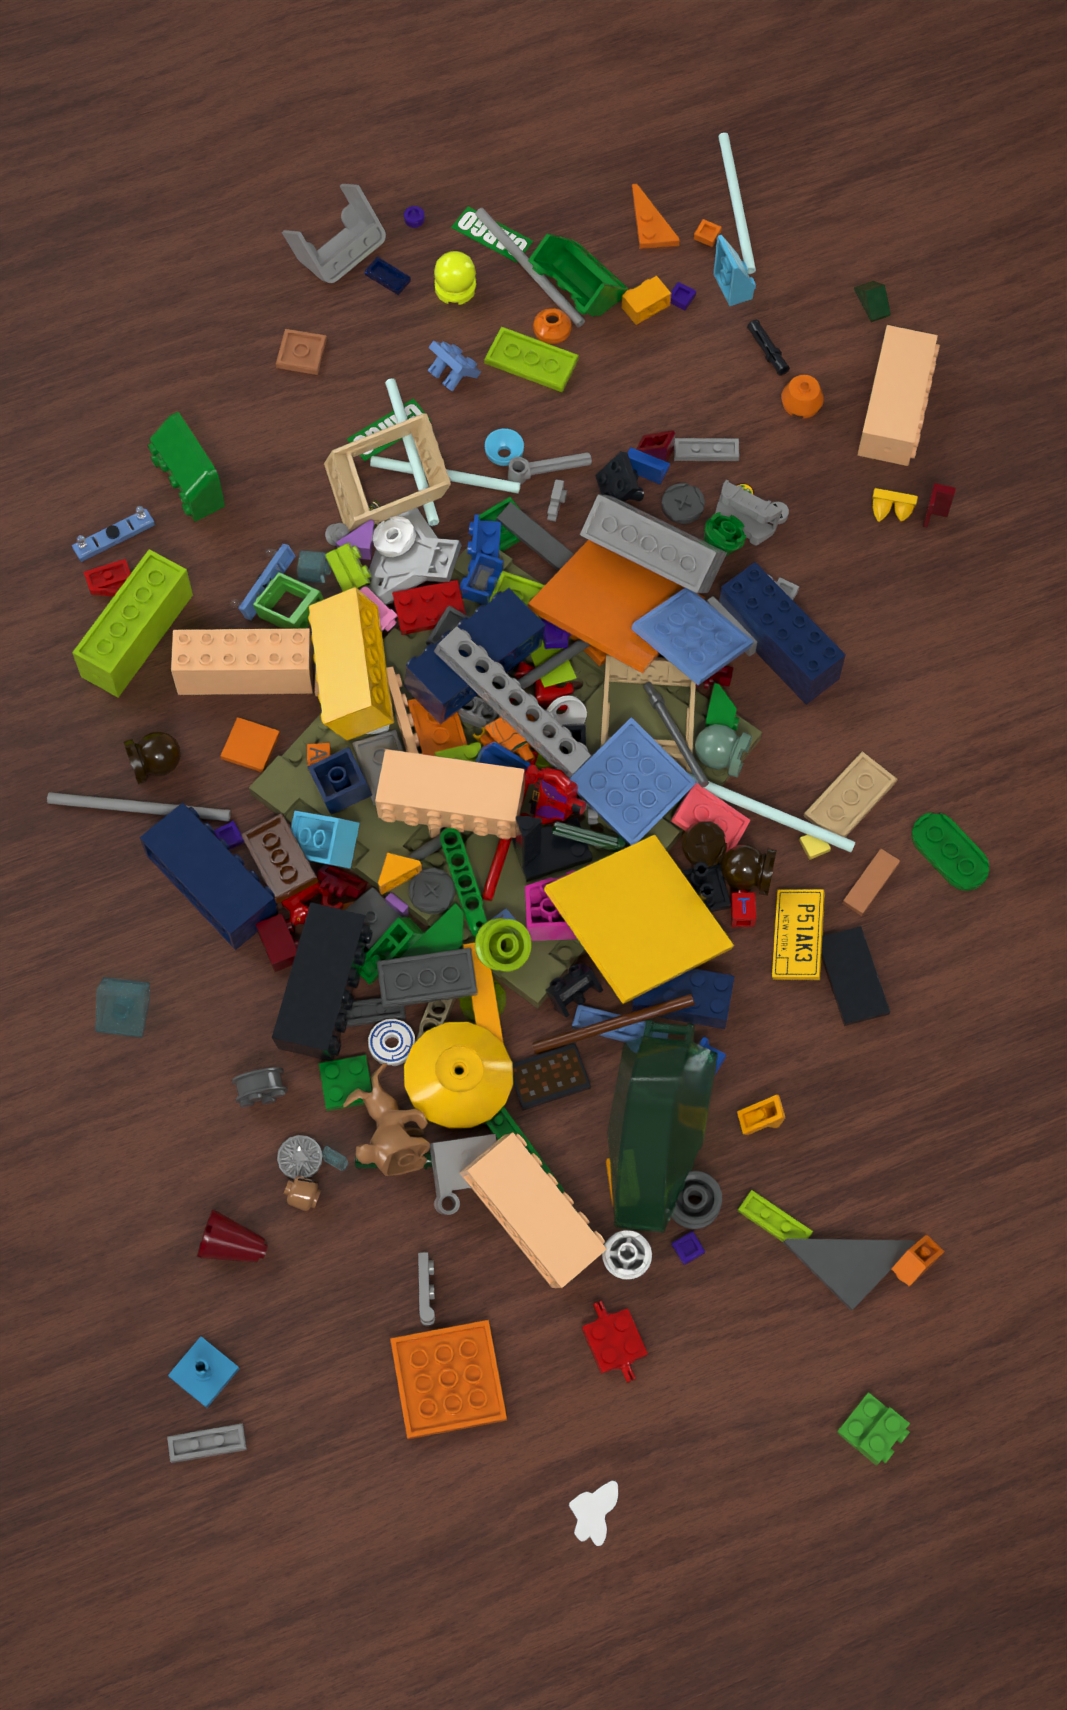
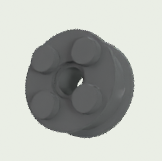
M264 1068L234 1077L231 1082L237 1088L238 1097L235 1099L236 1103L240 1104L241 1108L252 1106L255 1102L259 1101L266 1105L276 1102V1098L285 1096L288 1088L283 1086L281 1075L284 1073L283 1068Z
M690 1171L678 1176L671 1184L667 1198L668 1211L673 1220L688 1229H700L710 1225L718 1216L722 1204V1192L718 1183L710 1175L699 1171ZM696 1195L701 1199V1203L693 1205L688 1201V1197Z

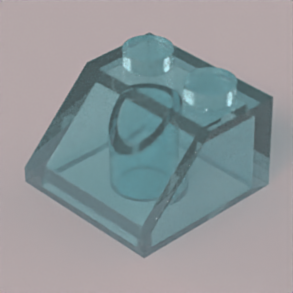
M103 977L96 991L95 1032L143 1037L150 1001V983Z

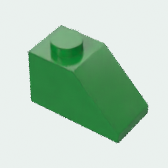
M714 683L705 727L718 724L726 725L737 731L740 719L735 717L737 708L717 683Z

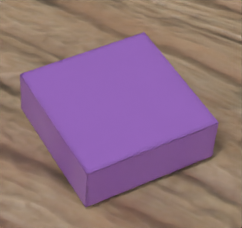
M390 893L385 898L386 903L401 917L409 916L408 905L396 895Z

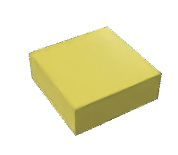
M810 835L802 836L799 839L809 860L831 850L827 842Z

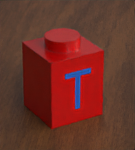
M739 890L732 893L730 899L731 927H755V893H749L747 890Z

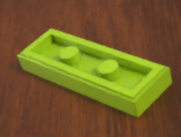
M753 1190L750 1191L738 1209L739 1213L782 1242L785 1239H809L813 1232Z

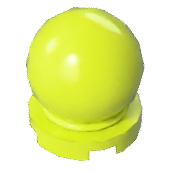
M450 251L443 254L436 262L434 269L435 293L440 300L447 304L448 302H458V305L464 304L475 294L476 271L468 255L463 252Z

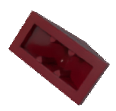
M671 430L644 435L636 450L667 462L674 450L676 433Z

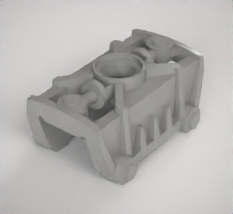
M726 480L723 483L715 513L721 512L723 516L730 517L734 515L745 526L743 531L746 538L750 539L749 542L753 545H758L774 534L783 508H778L772 505L771 501H764L743 490L742 486L739 485L737 487L729 483V480Z

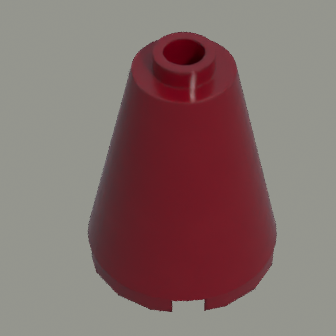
M212 1210L203 1233L202 1241L200 1242L197 1257L257 1263L259 1258L264 1259L268 1245L264 1244L265 1239L222 1213Z

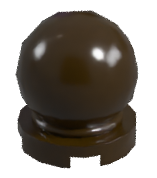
M151 732L143 736L138 744H134L133 739L123 742L138 785L147 782L146 776L148 774L156 777L165 776L175 770L179 764L181 757L180 746L176 739L167 733Z
M737 845L723 856L721 873L731 887L738 890H750L757 886V888H760L759 894L768 896L777 850L768 848L767 854H762L756 847L751 845Z

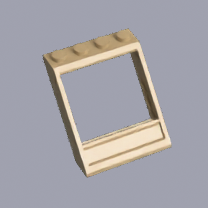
M425 413L334 449L324 463L342 522L348 527L350 533L370 519L374 521L375 525L390 519V517L442 498L451 485L450 477L447 474L444 460L438 448V442L432 430V424ZM412 434L429 483V488L370 511L353 457Z
M606 654L600 748L611 738L608 737L610 703H608L609 682L638 684L651 682L653 685L690 687L685 742L692 752L696 683L666 658L657 657L645 672L641 673ZM655 740L686 772L691 774V769L675 741Z

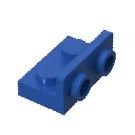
M475 514L474 522H470L469 535H473L472 541H468L467 554L471 555L474 560L478 552L499 559L501 522L480 521L479 515Z

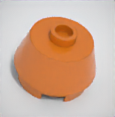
M799 375L794 377L784 387L781 399L784 409L788 414L809 418L814 416L822 407L824 395L815 378L809 375Z

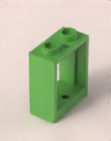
M278 572L262 594L256 598L253 606L259 618L282 629H307L310 625L308 620L310 615L309 606L324 599L319 590ZM286 591L304 599L290 618L271 610Z

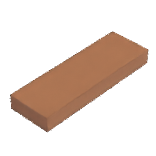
M880 849L842 904L862 916L895 871L900 860Z

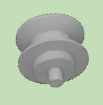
M336 523L327 527L325 537L330 545L336 546V542L350 532L345 524Z

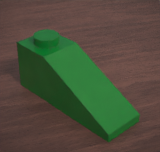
M398 917L367 952L364 966L359 967L358 973L371 985L379 978L377 961L400 958L424 932L410 917Z

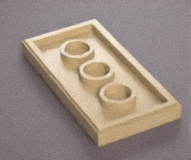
M861 752L804 813V817L812 824L846 838L895 785L897 778L864 752Z

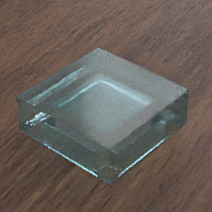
M328 1146L322 1151L325 1162L341 1171L346 1169L348 1165L347 1157Z

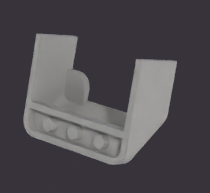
M340 185L349 202V205L341 213V219L346 228L320 249L316 250L313 244L306 242L301 232L289 230L282 232L297 259L323 282H336L385 241V230L359 185Z

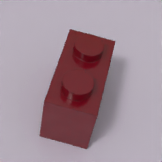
M281 913L256 923L258 934L274 972L292 966L299 941H293L291 933H294L289 919L285 921Z

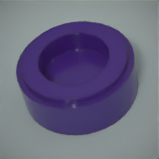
M411 206L405 210L404 222L407 226L416 228L424 223L425 215L420 207Z

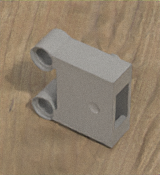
M496 1134L430 1144L437 1196L434 1206L438 1213L451 1215L458 1211L460 1201L456 1194L452 1193V1190L471 1188L459 1172L496 1142ZM445 1197H449L452 1200V1207L448 1211L444 1210L441 1205Z

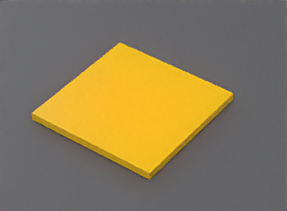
M656 835L650 836L560 878L544 888L548 897L623 1004L731 950L734 946Z

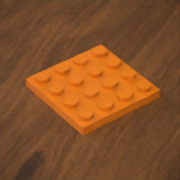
M489 1320L390 1338L408 1440L507 1421Z

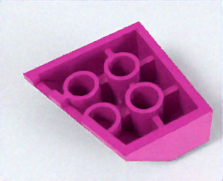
M575 870L566 872V875L555 879L551 877L525 886L526 929L529 932L531 941L578 939L544 891L546 885L575 872Z

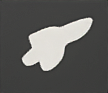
M610 1481L593 1494L584 1492L569 1503L571 1510L578 1519L574 1533L580 1541H586L589 1536L596 1546L602 1545L605 1541L607 1533L605 1515L616 1505L618 1498L617 1482Z

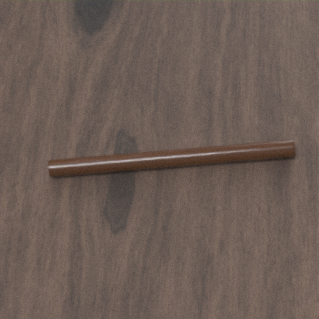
M692 994L685 995L533 1042V1049L535 1054L694 1006L695 1002Z

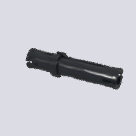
M759 320L751 321L747 328L765 353V359L773 365L779 376L786 374L790 367L781 356L782 352L779 348L775 347Z

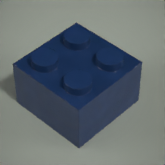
M349 747L308 766L331 815L372 796L370 788Z

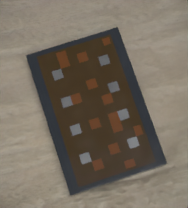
M575 1043L512 1063L513 1085L523 1111L591 1089Z

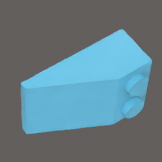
M719 235L717 237L713 275L729 306L753 299L756 285L754 279L749 277L747 273L746 263L741 261L739 255L722 235Z
M294 811L291 831L306 859L351 868L360 823Z

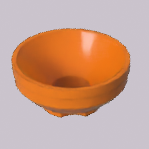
M548 308L539 312L535 317L533 331L540 341L547 344H557L566 340L570 335L571 321L564 311ZM549 316H556L559 320L556 323H549L546 319Z

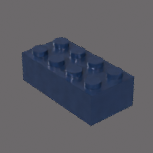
M693 968L634 998L632 1012L692 994L695 1002L694 1006L658 1017L725 1029L735 976Z

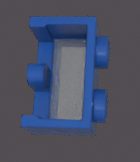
M478 552L475 560L472 559L470 561L467 578L463 577L460 590H462V598L487 605L503 571V560Z

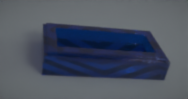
M376 257L365 270L366 276L397 295L411 282L410 276L379 257Z

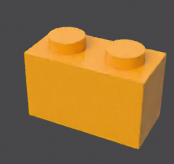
M655 276L652 279L643 281L638 287L627 290L622 295L621 308L637 325L670 306L671 292Z

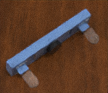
M138 506L135 510L136 514L87 538L79 535L76 539L77 543L73 544L72 547L80 562L155 526L147 509Z
M282 544L279 550L267 548L265 554L268 557H272V560L263 573L257 577V582L243 601L235 598L231 599L230 605L238 608L246 619H253L257 613L253 606L256 598L262 594L278 572L285 573L296 557L289 545Z

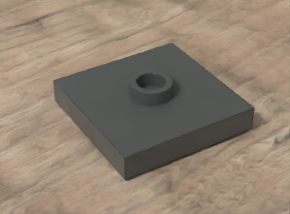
M373 887L345 909L346 911L366 915L370 924V930L373 931L370 944L366 943L365 946L368 951L395 920L401 917Z

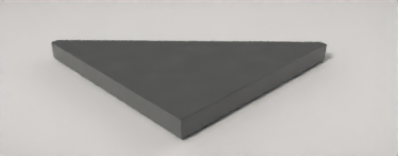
M785 1239L782 1242L851 1311L881 1281L908 1249L916 1244L914 1240Z

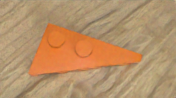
M632 184L639 249L679 246L680 240L638 184Z

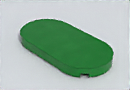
M926 813L916 820L911 833L915 848L951 886L959 890L971 891L985 883L989 874L988 858L950 817L941 813Z

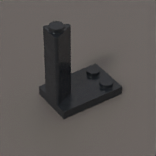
M516 816V838L512 837L511 841L526 882L592 861L593 857L587 843L553 835V825L541 828L542 820L540 818ZM577 817L562 822L581 828Z

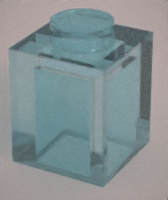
M300 550L297 566L299 581L325 583L326 575H330L331 566L325 556L326 553Z

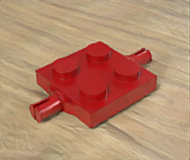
M602 1300L594 1303L593 1306L599 1318L592 1323L582 1326V1331L601 1375L611 1370H622L626 1383L636 1380L631 1365L636 1360L646 1357L648 1353L628 1308L617 1313L608 1314Z

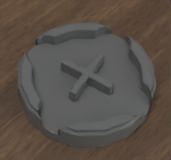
M677 483L667 488L662 497L661 506L663 513L669 520L674 523L688 524L698 520L703 514L705 500L699 488L689 486L688 483Z
M436 868L424 869L411 879L409 897L413 906L420 912L438 914L448 909L453 903L455 885L445 871Z

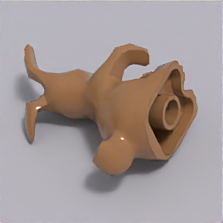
M384 1063L374 1072L371 1078L372 1092L368 1093L357 1088L348 1095L343 1107H347L359 1098L364 1101L369 1115L376 1121V1131L370 1140V1145L361 1144L356 1147V1158L362 1164L375 1163L385 1176H393L422 1169L427 1160L423 1155L429 1151L431 1146L422 1137L409 1136H421L424 1134L423 1129L428 1124L424 1113L418 1109L400 1110L398 1102L385 1092L379 1084L380 1077L387 1067V1063ZM414 1121L418 1124L419 1128L404 1127V1124Z

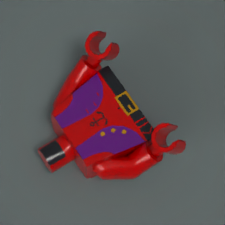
M530 765L527 768L525 781L529 784L535 783L530 813L533 814V818H540L542 820L541 825L565 821L573 812L579 815L584 813L586 802L576 798L578 785L571 781L562 770L546 767L539 771L535 765ZM527 813L520 814V816H530Z

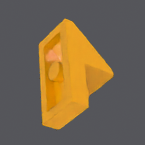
M779 1095L772 1096L737 1111L741 1129L745 1135L752 1134L766 1127L778 1128L785 1119Z

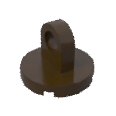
M700 821L692 824L685 831L682 839V849L685 857L693 865L699 862L705 863L708 867L718 864L723 859L727 850L724 831L711 821Z

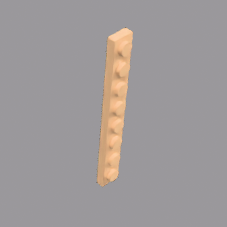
M393 666L388 667L387 674L391 701L405 750L409 753L418 754L419 739L417 733L413 734L411 727L414 726L411 713H406L405 707H408L405 693L401 694L399 687H402L400 674H395ZM428 827L431 839L440 834V829Z

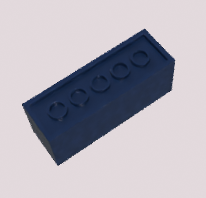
M756 562L721 587L719 603L757 641L756 653L806 705L840 679L846 654Z
M508 588L504 592L496 593L491 602L487 605L479 606L474 615L470 618L465 617L462 619L457 627L465 630L471 636V640L477 646H482L487 651L488 656L494 662L500 663L505 673H507L541 647L546 625ZM451 630L445 632L436 644L428 645L419 657L411 658L406 664L404 687L440 725L473 700L475 696H478L434 652L437 645ZM459 650L461 656L469 657L465 650ZM475 666L479 673H485L483 667Z
M181 803L140 836L145 854L233 949L237 950L258 932L256 923L278 915L277 903L274 900L275 894L268 886L263 887L259 883L260 879L253 870L248 871L244 867V861L237 854L233 856L230 853L228 844L222 838L218 840L213 835L215 832L207 822L203 824L198 819L200 816L193 807L188 808L184 803Z

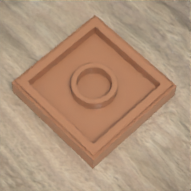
M285 329L276 361V368L318 375L327 336Z

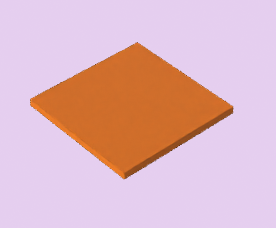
M588 540L528 603L527 607L537 616L635 670L644 673L660 653L636 634L631 627L635 621L685 587Z

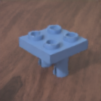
M433 341L429 346V349L438 356L428 369L433 376L439 378L447 365L452 368L450 374L442 382L449 390L454 391L463 376L477 379L481 371L476 367L477 363L469 357L465 358L461 354L463 351L455 344L449 345L444 341L442 343Z

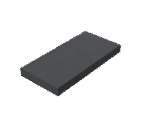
M471 948L377 961L383 1009L478 995Z

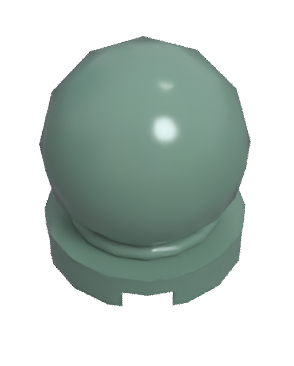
M714 724L705 727L697 736L695 742L696 755L708 768L720 770L727 767L729 776L738 777L744 764L740 759L743 751L748 753L753 736L743 732L742 736L738 737L730 727Z

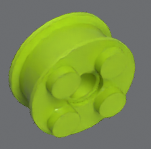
M496 918L489 920L479 929L476 935V954L481 963L490 969L500 971L516 970L527 961L530 955L531 938L529 932L524 925L513 919ZM503 939L506 941V948L504 950L501 949Z

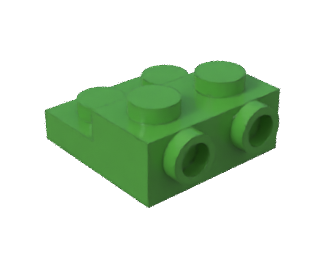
M868 1392L837 1431V1434L877 1466L881 1460L886 1463L895 1451L891 1447L896 1441L901 1444L910 1431L906 1428L910 1423L891 1407L888 1409Z

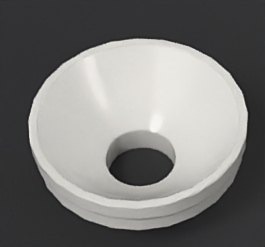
M574 696L557 698L547 709L552 713L555 721L560 726L562 724H584L587 717L586 707ZM561 705L568 706L565 713H556L558 707H560Z

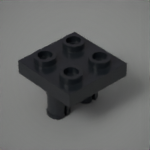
M620 451L595 475L601 495L613 496L623 502L627 500L642 501L644 492H642L643 489L641 487H638L637 470L632 469L627 452Z
M699 862L693 869L681 871L710 912L731 908L720 863L708 867L705 863Z

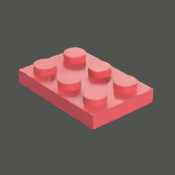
M696 783L685 794L671 822L684 831L692 824L700 821H711L717 824L726 836L724 838L725 843H727V853L731 848L737 846L750 819Z

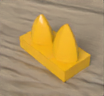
M875 488L872 500L873 511L877 521L880 522L887 516L892 504H895V513L898 519L904 521L913 512L918 496Z

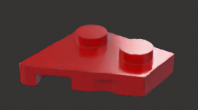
M126 559L83 572L91 595L110 597L115 596L131 574Z

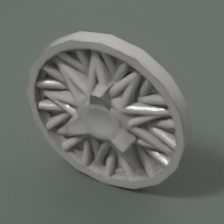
M297 1135L288 1138L282 1143L278 1150L277 1161L280 1170L285 1176L291 1179H295L297 1176L310 1178L318 1172L322 1165L323 1155L320 1146L314 1139L308 1136Z

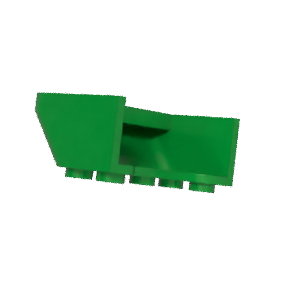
M547 233L528 260L533 265L532 269L541 276L546 274L551 278H555L557 280L556 284L561 289L568 290L571 293L570 297L576 305L575 309L583 315L601 316L621 301L622 295L629 290L600 261L573 239Z
M177 411L169 415L149 438L150 444L147 446L152 454L150 458L156 468L160 467L163 473L167 471L171 486L174 489L178 488L180 491L178 494L183 503L181 506L186 516L190 515L194 522L225 507L220 479L214 465L180 413Z

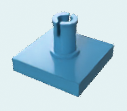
M200 1337L168 1376L204 1407L208 1408L240 1368L203 1337Z

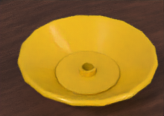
M446 1022L427 1030L412 1045L404 1064V1087L412 1105L423 1112L426 1119L430 1122L449 1129L472 1128L491 1120L506 1104L513 1086V1065L504 1044L488 1029L470 1022ZM460 1067L464 1072L458 1075L455 1073L456 1068Z

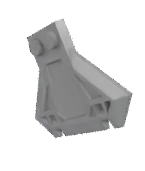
M418 508L397 515L408 519L415 528L416 538L411 548L404 554L396 557H385L376 549L369 568L372 576L369 578L371 583L364 587H368L386 606L393 602L392 592L413 589L424 581L449 582L462 546L459 540L438 539ZM399 533L391 535L389 539H395Z

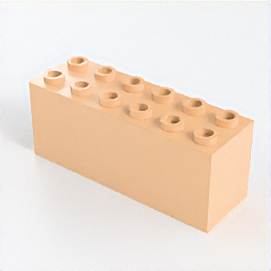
M887 325L858 456L905 466L909 465L910 458H915L940 347L939 344H936L938 335Z
M310 629L173 630L171 672L178 695L312 694L314 652Z
M385 749L375 799L378 818L386 822L404 821L412 826L424 824L433 829L445 827L454 828L459 832H464V830L472 831L480 836L493 834L502 839L516 838L515 818L520 816L525 789V771L520 768Z
M513 1132L506 1134L459 1173L551 1288H563L607 1250L603 1245L605 1240L597 1231L593 1232L587 1225L590 1223L587 1217L581 1211L577 1213L573 1208L574 1202L566 1192L561 1193L557 1188L558 1182L554 1176L544 1172L540 1167L543 1165L541 1160L534 1153L530 1154L525 1148L527 1146L525 1140L519 1134L515 1135Z

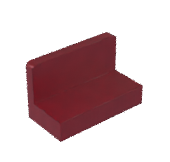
M934 483L923 527H928L931 514L948 517L956 490L955 487Z

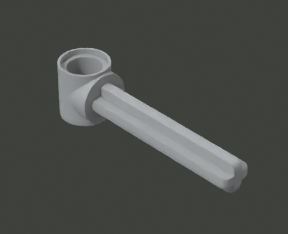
M582 453L535 462H528L527 459L522 457H515L509 462L508 480L523 484L526 479L531 478V475L588 466L592 463L591 455L589 453Z

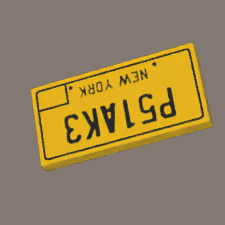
M777 890L773 980H820L824 890Z

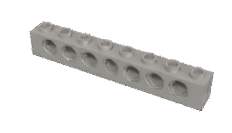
M456 626L437 645L434 652L555 769L562 770L570 778L589 759L591 755L588 753L587 747L577 742L566 727L560 726L555 721L551 712L539 706L537 699L533 695L527 694L515 678H510L505 673L503 666L498 662H494L482 646H477L465 630H461ZM459 650H465L469 657L461 656ZM475 666L483 667L485 673H479ZM492 682H498L502 689L494 688ZM509 698L516 699L519 705H512ZM526 714L534 716L535 722L529 721L526 718ZM543 730L549 731L552 738L545 737ZM559 747H566L569 754H563Z

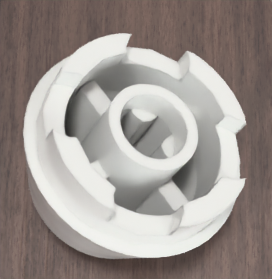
M620 1231L613 1234L606 1241L604 1246L607 1250L602 1253L603 1262L607 1270L614 1276L621 1279H634L641 1276L649 1268L652 1260L651 1247L648 1241L639 1233Z

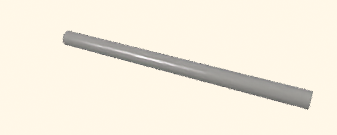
M484 208L478 209L475 215L557 306L569 316L570 320L577 327H581L585 323V319L544 274L541 276L532 269L533 265L528 261L529 258Z
M51 792L47 796L48 804L168 815L179 806ZM187 806L188 808L193 807L200 816L199 819L230 821L231 810Z

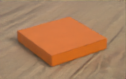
M237 717L220 757L222 760L263 773L280 736V731Z

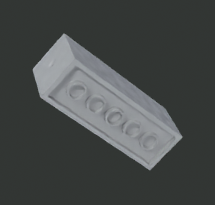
M598 494L580 533L581 536L696 593L709 592L727 552L609 495Z

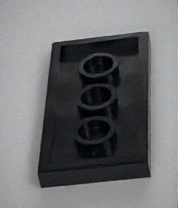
M862 927L822 936L821 958L844 1026L889 1015L890 1009Z

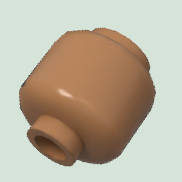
M297 1176L293 1182L288 1181L283 1194L287 1195L288 1205L308 1211L311 1207L315 1208L321 1190L318 1189L319 1186L316 1181L303 1176Z

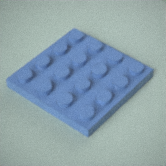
M684 588L635 621L631 627L636 634L697 685L751 648L754 642L697 593L687 588Z
M632 717L570 778L571 781L578 785L577 794L622 839H625L629 846L637 843L697 783Z

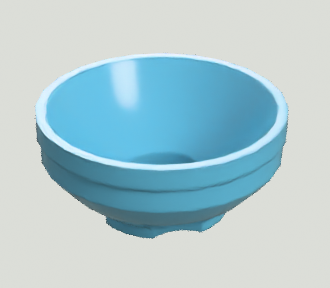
M497 429L486 438L485 452L491 462L500 466H508L511 459L522 457L524 442L522 437L514 430ZM502 449H507L511 454L508 457H501L498 452Z

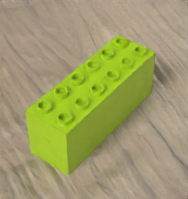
M150 549L147 551L72 652L82 678L119 698L193 596L187 569Z

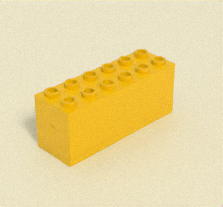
M356 587L310 605L308 620L312 628L311 641L315 652L313 659L317 668L316 681L319 684L320 693L318 694V699L321 703V720L323 724L348 741L394 723L378 606Z

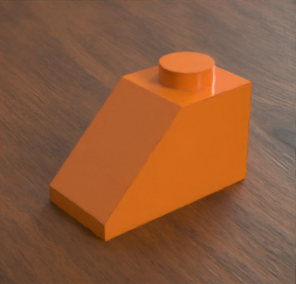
M925 1235L908 1249L891 1270L896 1273L900 1281L911 1286L945 1251L928 1235Z

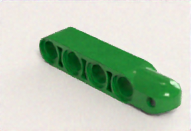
M447 828L440 835L442 850L469 930L473 937L476 938L480 929L478 927H482L487 922L483 910L482 897L459 831L454 828ZM449 837H455L457 842L453 845H447L445 840ZM456 858L464 860V864L459 867L454 866L452 862ZM467 879L472 882L468 888L459 886L462 880ZM470 901L479 903L478 908L475 910H470L466 906Z

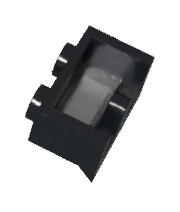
M584 963L571 966L568 974L562 978L553 979L550 982V987L545 990L554 1005V1010L566 1018L570 1014L565 1006L572 1001L578 1005L585 1003L586 999L583 993L589 988H593L599 993L603 991L592 968Z

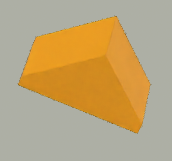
M387 853L378 881L381 895L419 874L422 871L420 861Z

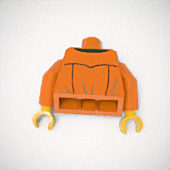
M526 714V718L529 721L535 722L534 716ZM502 717L481 727L483 731L481 735L473 734L477 742H480L483 746L496 742L529 763L535 759L530 750L532 746Z

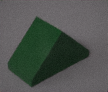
M871 281L854 287V291L871 322L891 315L884 284Z

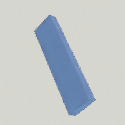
M578 1005L572 1029H579L621 1015ZM642 1021L600 1034L599 1036L664 1052L670 1028Z

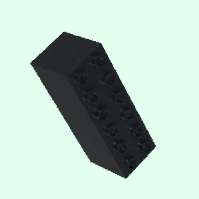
M310 903L272 1035V1039L278 1049L327 1061H333L334 1056L339 1055L341 1049L340 1035L345 1033L348 1023L345 1017L347 1010L351 1011L354 1002L352 992L354 988L358 987L360 981L359 967L364 966L366 960L364 949L366 943L370 944L373 931L370 930V924L366 915Z

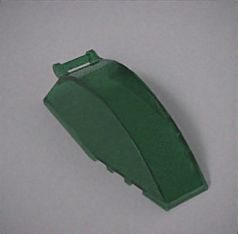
M647 1019L643 1037L623 1045L607 1131L614 1224L617 1228L664 1233L676 1207L677 1198L684 1189L689 1171L693 1169L697 1153L703 1146L718 1053L693 1042L695 1024L688 1023L687 1026L654 1023L653 1020ZM653 1032L686 1036L684 1041L654 1038L652 1034Z

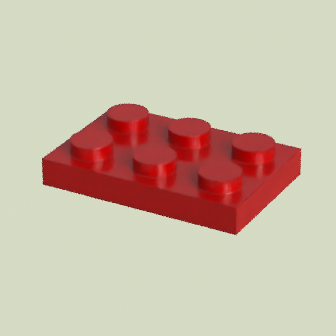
M458 580L392 592L401 635L434 629L448 605L466 615Z

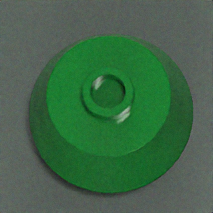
M721 512L715 513L705 523L703 541L727 552L726 556L744 545L746 535L743 528L745 526L734 515L727 517L721 515Z

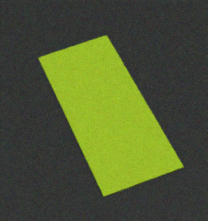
M542 640L541 647L530 655L535 667H538L564 650V648L545 649ZM568 660L540 679L545 688L576 679L577 677Z

